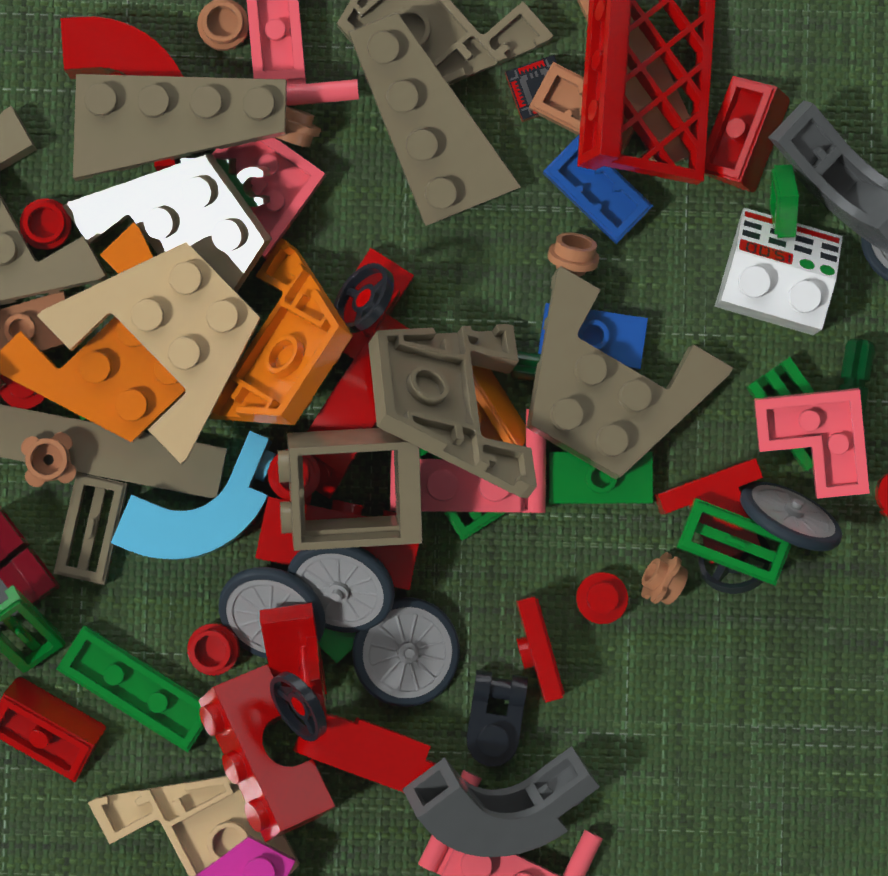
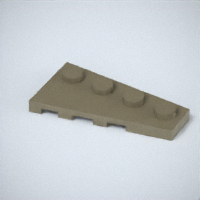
M397 12L348 31L425 226L521 188Z
M76 74L73 179L80 181L93 178L94 175L116 170L119 172L148 163L166 159L175 160L192 156L191 154L216 148L224 149L286 135L287 81L286 79Z

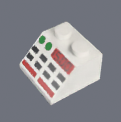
M743 208L715 307L810 335L818 333L823 328L836 283L843 236L797 223L796 237L778 238L777 234L774 233L771 215Z

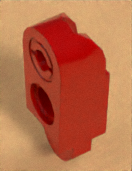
M327 714L326 733L315 741H307L298 736L293 751L311 759L403 792L402 789L436 764L426 759L431 747L430 745L358 717L353 722L337 715Z

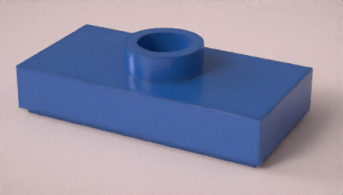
M578 135L547 166L542 174L617 245L652 209L653 205L615 168L603 166L597 170L577 167Z
M545 303L538 354H541L545 334L543 327L545 318L548 316L550 303ZM590 309L578 331V337L629 368L640 370L648 318Z

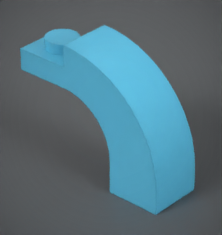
M249 431L226 486L216 498L202 507L187 511H174L138 496L131 495L111 543L142 556L172 560L201 557L228 546L250 529L266 507L267 498L270 496L254 490L252 487L256 479L265 482L268 476L269 465L276 456V453L269 451L272 441Z

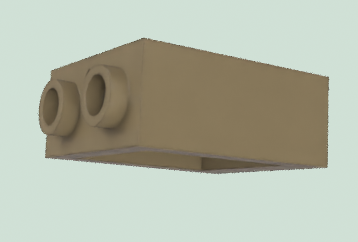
M381 428L287 433L288 450L278 451L279 483L289 482L290 501L280 502L282 534L292 533L294 551L422 544L419 447ZM394 450L396 515L305 520L302 455Z

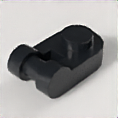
M476 670L467 730V747L472 757L479 763L486 766H500L508 762L515 755L519 745L528 677L512 675V680L492 677L491 671ZM488 699L508 700L506 715L488 713Z

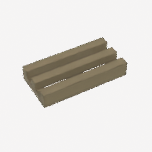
M77 472L53 574L103 585L107 584L115 548L111 541L122 517L129 486L128 483ZM86 485L95 487L78 566L75 568L68 565ZM106 490L114 491L97 570L93 572L89 571L90 561Z

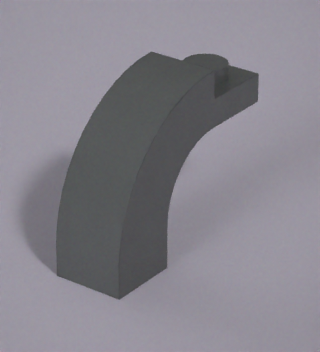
M803 100L768 138L789 163L792 164L796 178L827 209L866 241L888 254V179L866 163L845 142L813 103Z
M571 746L532 776L508 788L489 790L475 787L466 782L444 757L402 790L417 819L437 840L446 846L474 856L503 857L534 850L566 833L568 830L560 816L572 807L580 804L600 786L583 759Z

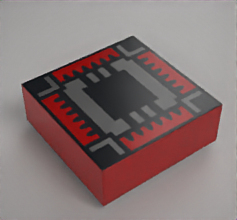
M554 55L505 72L522 123L540 117L538 113L530 110L529 106L553 62L557 63Z

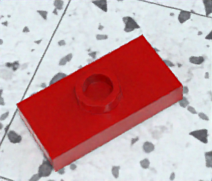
M535 596L516 600L525 637L516 639L524 669L534 667L545 703L561 699L565 693L539 600Z

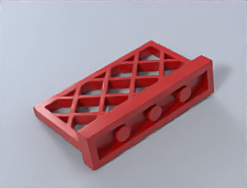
M589 0L577 167L597 170L606 166L695 185L703 182L716 0H699L698 18L691 23L674 0H658L659 2L645 13L636 0ZM662 7L680 31L667 42L664 41L649 20V17ZM637 27L640 28L655 49V52L642 62H640L629 46L630 32ZM683 37L696 53L695 66L688 72H686L670 49ZM659 56L677 80L663 92L645 69ZM634 76L652 99L638 112L625 95L626 82ZM680 86L693 102L692 115L685 121L681 119L667 99ZM655 106L658 107L673 128V131L660 141L657 140L642 119ZM630 126L633 127L649 149L639 158L621 154L622 135ZM677 136L689 151L688 168L675 165L663 148ZM652 156H654V158H655L657 161H652V160H648V159H650Z

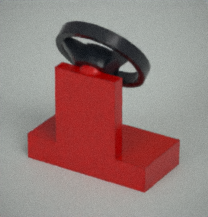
M372 248L369 249L356 271L343 284L334 303V307L353 335L342 353L353 360L386 316H390L414 279L413 274Z
M754 458L653 496L660 515L688 505L691 510L693 500L697 498L751 519L741 505V491L739 487L761 479L763 476L758 462ZM704 513L701 514L700 523L770 550V546L763 536ZM700 535L703 546L751 565L763 566L762 569L769 571L772 562ZM699 557V567L703 579L717 591L729 594L744 593L763 583V581L755 578L736 584L721 582L728 573L740 572L718 564L713 576H711L705 568L706 559Z
M312 603L260 610V625L268 666L274 677L270 682L273 702L283 720L299 737L307 741H315L324 735L327 730L325 698L327 689ZM286 701L289 702L291 708H292L293 711L296 713V715H297L298 717H300L301 719H303L305 725H304L303 723H301V722L299 721V719L294 715V713L292 712V710L290 709V707L288 706V704H287Z

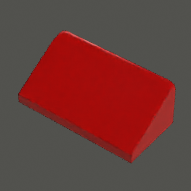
M732 76L706 144L704 175L742 190L755 192L774 145L768 137L782 123L789 106V97L776 86Z
M17 677L3 693L0 700V740L71 781L76 782L101 740L106 726L28 680Z

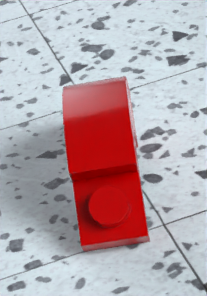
M95 16L60 18L64 70L70 79H76V74L183 77L168 52L156 40L134 26L118 20ZM179 159L154 162V167L157 171L179 164Z
M387 315L376 331L409 328ZM376 331L369 337L354 358L307 432L375 428L377 422L368 343ZM359 452L313 455L320 468V482L316 491L330 499Z

